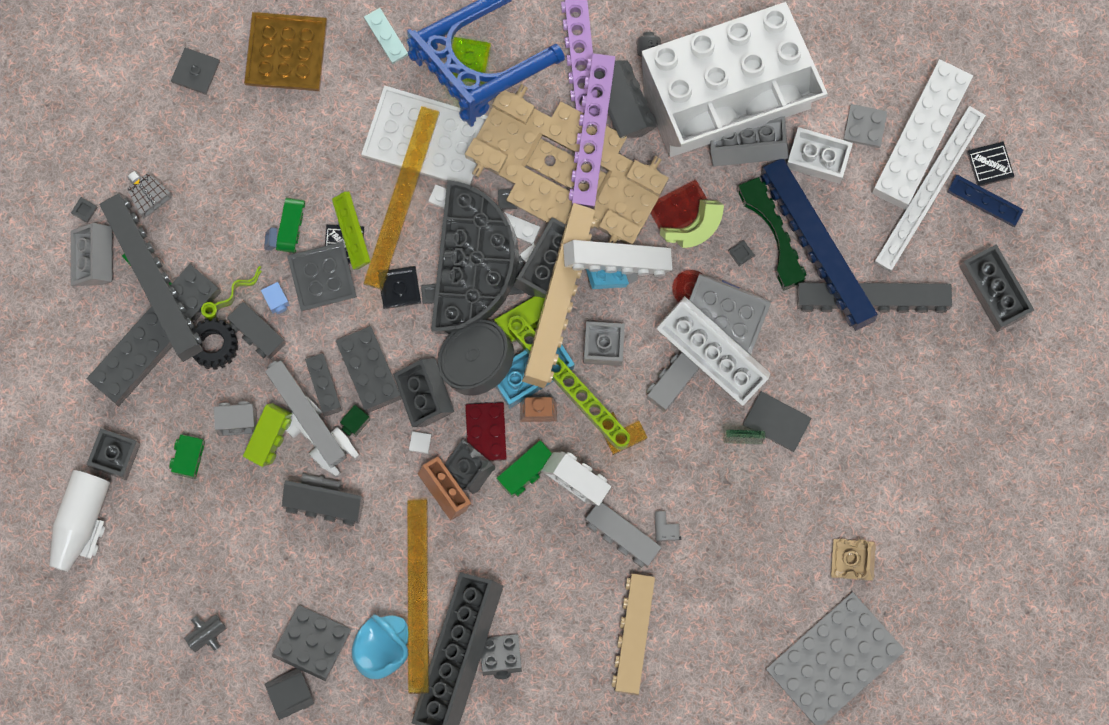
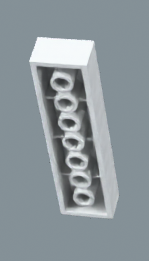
M939 59L872 192L873 195L904 210L907 209L973 75Z

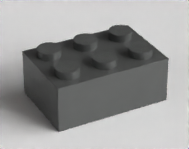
M421 359L393 374L412 428L426 427L454 412L436 359Z

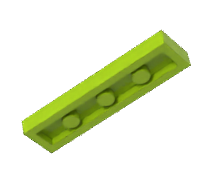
M343 192L332 198V202L352 268L355 270L371 263L350 192Z

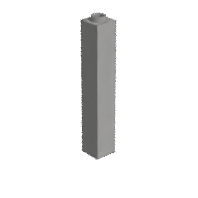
M280 360L279 362L274 361L267 366L268 369L265 370L267 376L329 467L333 468L347 458L345 453L283 362Z

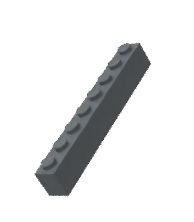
M827 283L798 284L797 309H802V312H813L814 309H821V312H832L833 309L839 308L836 304V298L827 290ZM859 283L874 309L880 313H887L890 310H897L899 313H907L909 310H916L917 313H926L928 310H935L936 313H946L952 307V284Z

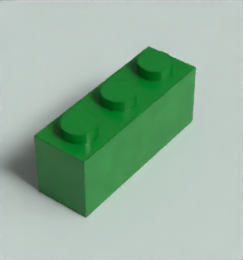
M540 440L499 475L497 482L512 498L515 495L519 497L526 491L524 488L529 483L533 485L540 479L539 474L552 453Z

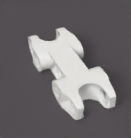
M306 396L308 401L311 403V405L319 415L322 411L314 404V402L309 397ZM292 412L290 418L292 422L286 431L292 438H295L301 432L314 445ZM336 427L331 434L343 452H347L355 460L359 458V454L350 443L348 437ZM316 446L308 453L321 468L327 470L336 478L341 475L335 466L333 468L329 467Z

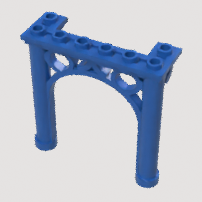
M477 0L417 32L416 30H407L409 58L415 61L419 67L423 65L422 62H425L429 71L435 73L440 84L447 87L451 97H455L458 100L460 118L462 121L467 122L470 127L474 126L476 117L483 116L489 110L490 105L488 102L502 91L553 64H559L565 60L564 53L558 44H554L499 73L477 72L466 67L457 59L451 46L456 32L465 25L510 3L512 0ZM437 43L445 45L446 48L442 51H437ZM446 57L447 61L443 63L440 59ZM452 72L459 74L456 78ZM470 78L476 80V83L472 86H467L462 80ZM480 81L487 82L480 86Z

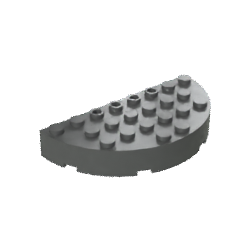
M447 180L431 331L435 334H451V332L472 326L482 319L487 320L510 294L519 265V249L516 234L504 211L482 191L468 184Z

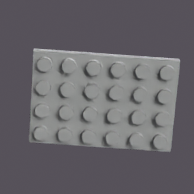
M852 592L765 670L814 725H824L900 657L905 650Z

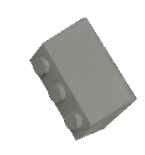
M91 223L71 230V286L104 285L112 282L113 235L111 226Z

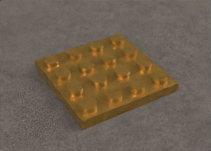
M252 12L244 84L246 86L320 91L327 18Z

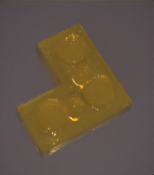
M612 412V416L617 420L614 412ZM605 421L602 424L607 430L613 428V424L610 421ZM640 421L624 428L630 435V441L627 448L623 450L616 449L604 437L612 455L648 439ZM619 435L616 437V441L619 444H624L626 438Z

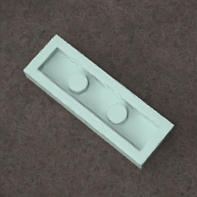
M380 8L364 16L365 21L392 64L408 56V52Z

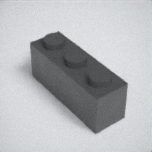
M244 302L227 317L232 330L235 333L240 331L244 335L242 339L249 346L251 344L258 348L256 352L263 359L267 357L270 360L286 344L284 339Z
M324 354L305 359L324 417L341 412L342 408Z

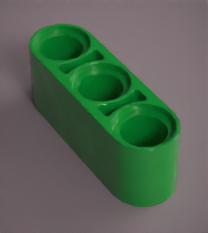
M285 198L276 242L277 251L296 253L295 245L298 244L300 232L298 230L302 224V210L305 208L304 200Z

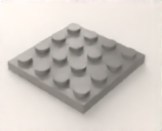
M699 274L689 300L750 355L772 302L703 274Z

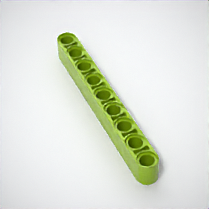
M513 316L508 322L509 333L530 354L532 344L525 343L524 339L528 336L534 338L535 331L521 316ZM519 322L522 328L514 330L511 325ZM558 357L556 364L561 367V370L557 373L554 372L552 380L616 449L623 450L627 448L630 441L629 433ZM569 378L574 381V384L571 387H567L563 381ZM579 393H584L587 399L579 401L576 396ZM592 407H597L600 413L592 415L589 410ZM605 421H610L613 424V428L607 430L602 424ZM622 435L626 438V442L619 444L616 441V437Z

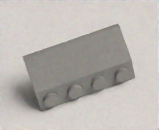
M785 116L770 120L766 124L754 129L746 128L740 134L735 132L733 136L728 138L723 136L722 140L717 142L714 140L710 141L713 166L789 159Z

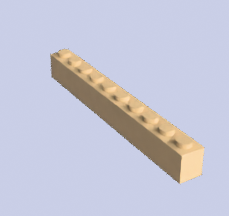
M573 203L569 211L522 382L545 388L546 384L552 381L554 372L551 371L552 365H556L559 354H556L557 347L561 348L564 338L561 336V332L566 330L568 319H565L566 314L571 312L573 302H570L571 296H575L578 285H575L576 278L580 279L582 270L574 271L572 268L565 267L563 244L572 240H591L592 234H589L590 228H594L596 222L594 209Z

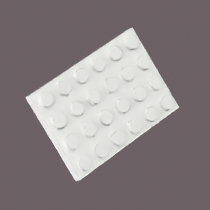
M384 85L361 155L368 159L442 181H458L471 186L474 177L472 173L477 164L467 159L465 153L473 138L477 137L488 116L476 117L474 126L470 127L467 122L462 121L460 118L459 107Z

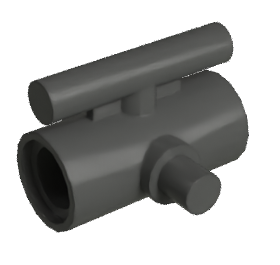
M216 614L206 622L201 621L196 615L191 619L195 625V630L184 637L185 641L194 652H197L206 644L207 646L210 645L214 651L217 650L220 645L216 641V637L227 629Z

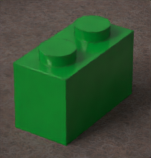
M180 434V438L176 439L174 450H176L175 457L171 458L169 464L171 473L196 479L205 441Z

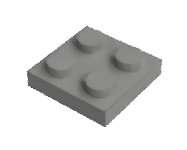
M851 104L843 140L880 148L888 111Z

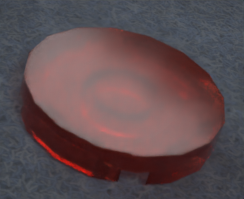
M686 270L674 279L672 292L677 302H680L684 296L690 300L698 276L702 274L701 272Z

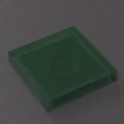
M727 429L724 435V443L762 445L765 440V432L756 430Z

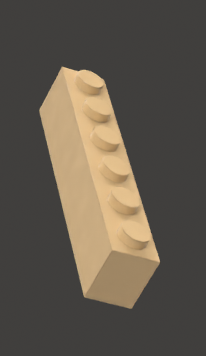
M632 574L631 578H627L625 590H629L628 598L624 597L623 609H626V616L621 617L620 628L624 629L623 637L619 636L617 648H621L620 656H616L615 667L618 668L617 676L613 675L612 687H615V692L639 695L655 577Z

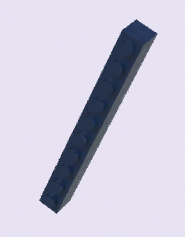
M779 159L763 167L762 181L770 188L773 200H777L782 215L788 218L791 230L797 233L800 245L806 248L810 262L815 263L819 277L821 279L824 278L827 283L828 292L836 298L837 307L845 313L848 325L857 331L875 322L878 315L785 160Z

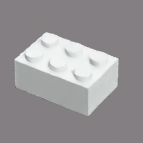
M798 127L787 165L790 170L840 184L853 143Z
M563 451L561 453L553 452L541 472L586 504L599 506L611 488L606 483L608 480L600 474L595 475L592 473L593 469L585 463H578L576 461L577 457L569 452L566 454Z

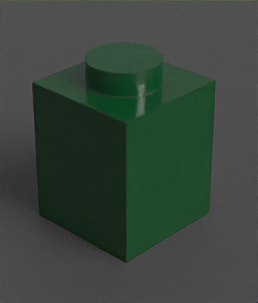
M354 405L340 421L341 430L349 437L351 434L356 437L370 421V417Z

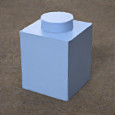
M278 282L261 290L272 314H281L290 306Z

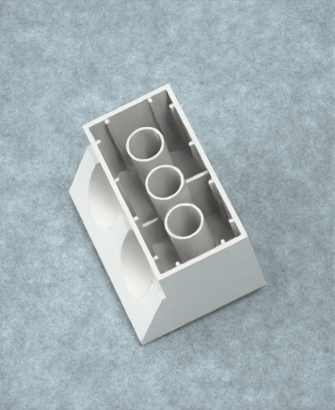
M786 2L642 51L644 96L647 99L651 113L655 117L657 128L670 157L711 144V140L717 142L722 140L723 136L724 138L731 137L735 132L740 134L746 128L754 129L768 123L770 120L783 116L786 118L809 110L813 101L828 97V93Z

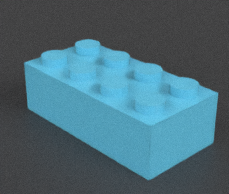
M561 345V348L557 347L556 354H559L558 357L570 370H573L575 364L563 345ZM526 350L513 358L508 374L496 386L509 409L519 404L524 398H528L543 389L522 382L529 357ZM552 365V372L557 373L561 370L559 365Z

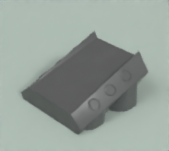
M461 440L444 464L460 488L468 490L472 494L480 490L492 471L495 470L494 464L465 440Z
M295 669L265 683L266 690L279 720L315 704L306 679L300 669Z

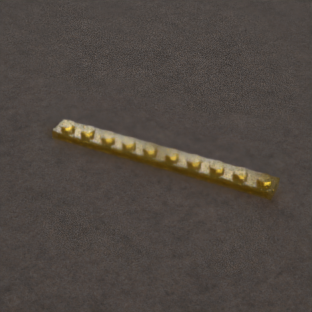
M421 106L364 280V285L383 290L440 115L439 111Z
M407 500L408 693L425 694L429 693L428 501Z

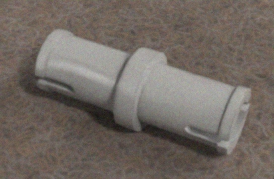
M303 473L301 478V484L340 491L341 481L326 479L322 475L317 477Z

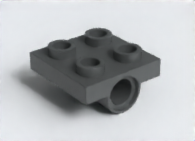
M518 634L487 637L481 656L483 676L494 675L496 679H507L511 676V673L522 672Z

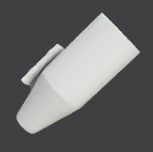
M73 470L53 524L50 567L68 572L79 555L87 559H91L92 556L96 555L98 537L101 538L105 530L103 526L104 521L97 519L110 485L109 481L88 473Z

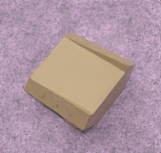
M834 539L831 577L873 581L875 542L861 539L858 541Z

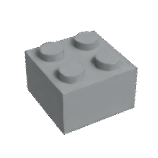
M586 321L584 364L622 366L625 324Z
M243 401L238 402V405L230 406V403L218 404L219 407H214L215 431L219 436L253 434L257 425V410L253 404Z

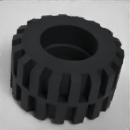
M212 318V321H209V319H204V323L198 322V326L192 328L194 333H198L202 341L209 335L217 334L223 337L224 343L222 348L216 353L202 351L193 356V358L200 366H204L206 369L213 368V370H217L220 366L224 368L226 367L225 364H230L232 357L235 358L237 355L235 353L236 350L238 351L237 337L232 328L223 320L218 321L217 318Z

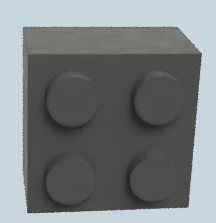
M100 428L86 465L91 469L127 481L140 444L136 440Z

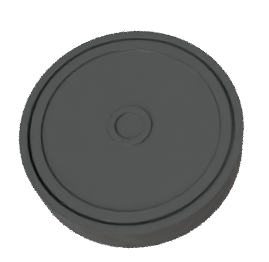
M482 319L465 329L451 332L444 341L438 356V367L441 377L451 388L460 394L474 396L486 393L500 384L508 374L514 358L513 344L502 328L489 320Z

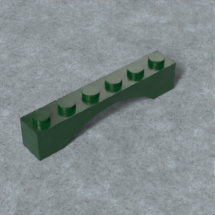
M757 177L738 185L737 192L744 207L759 215L774 234L778 248V266L775 275L782 290L785 291L797 286L799 283H804L807 276L806 271L797 261L799 259L797 251L791 248L790 236L788 232H784L782 228L783 221L780 215H776L774 211L776 207L773 199L768 198L766 193L768 189L765 182H761L760 178Z

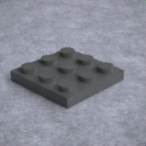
M343 242L287 255L301 311L357 298Z
M298 605L272 657L326 681L351 633V629Z

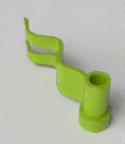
M261 266L257 268L252 279L234 281L232 284V294L229 299L217 302L216 304L212 302L204 303L201 307L202 315L209 319V321H212V318H216L217 311L220 308L232 305L236 288L255 285L262 272L260 270Z

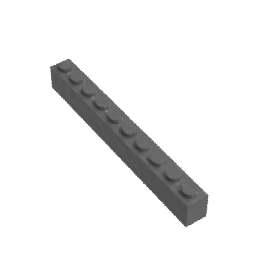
M118 193L100 203L99 205L177 356L184 362L202 352L203 349L200 344L203 341L199 334L194 333L192 330L195 326L189 317L186 318L184 313L187 311L182 302L178 303L176 298L179 295L174 287H170L169 282L171 280L167 273L162 272L161 267L163 265L160 259L154 257L153 252H155V249L150 241L147 243L145 238L148 236L143 227L139 228L137 223L140 221L135 212L131 213L130 208L132 205L127 197L123 198Z

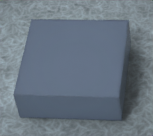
M270 228L265 232L264 249L272 251L276 247L277 228Z

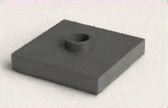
M185 47L171 82L207 95L220 60Z

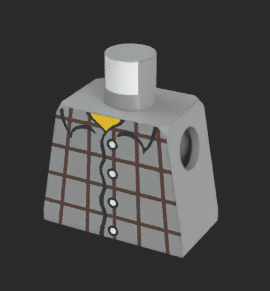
M133 171L127 177L132 183L127 190L143 219L172 198L170 192L149 173L141 177L137 171Z

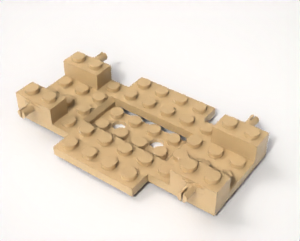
M521 84L516 94L504 90L495 98L492 104L493 108L477 137L473 138L465 153L467 159L477 164L472 174L479 178L484 168L515 184L506 200L507 202L546 223H549L553 217L566 224L572 207V201L569 200L570 191L525 167L528 166L563 186L574 189L575 182H571L572 172L577 170L574 156L541 138L542 136L574 153L575 151L579 152L580 145L576 143L578 133H582L583 127L579 126L580 115H584V113L560 101L551 118L536 110L534 105L524 100L523 96L528 89L526 86L524 87ZM606 126L600 166L606 169L608 173L606 174L601 170L599 172L594 217H596L594 227L611 236L608 243H612V241L616 243L619 240L625 244L634 245L669 178L657 170L658 165L662 161L657 156H654L649 166L637 160L633 162L620 155L619 152L627 136L619 138L617 131ZM589 127L586 132L589 135H595L597 129ZM591 145L584 147V152L587 154H592L595 151ZM553 156L556 160L555 164L547 166L545 164L546 157ZM584 164L581 170L588 173L592 170V167L589 164ZM587 183L578 186L581 191L589 189Z

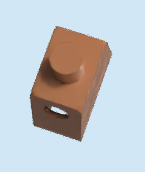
M552 397L524 398L520 402V422L557 421V402Z

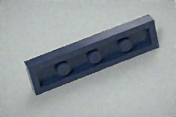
M959 175L955 176L947 193L1012 227L1016 226L1024 209Z

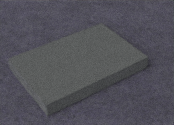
M761 391L743 426L794 452L812 418Z

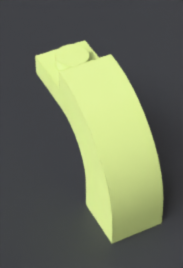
M700 200L698 216L691 225L685 228H660V236L666 242H677L682 248L697 246L709 239L719 227L724 205L718 200Z

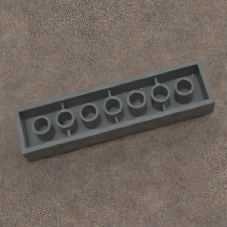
M191 264L170 285V287L175 288L179 295L176 298L178 303L182 302L187 311L184 313L186 318L189 317L193 323L201 316L202 305L206 302H213L221 293L216 285ZM152 306L86 378L118 407L172 348Z
M460 572L412 719V724L460 725L504 587L503 585L493 580Z

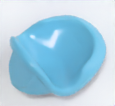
M374 614L360 628L352 645V660L357 670L363 676L374 680L381 679L392 674L404 664L408 657L407 644L409 639V629L406 621L398 616L379 617Z

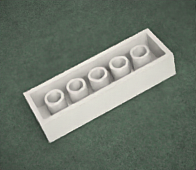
M685 296L657 327L660 333L742 406L769 379L770 372Z

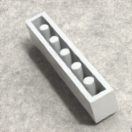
M572 240L563 244L565 267L572 268L574 271L589 269L590 272L605 270L606 273L621 271L622 274H632L634 272L638 273L639 276L654 274V277L665 276V273L672 271L671 248Z

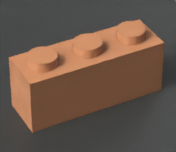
M436 457L424 464L418 476L450 521L466 512L471 502L441 459Z

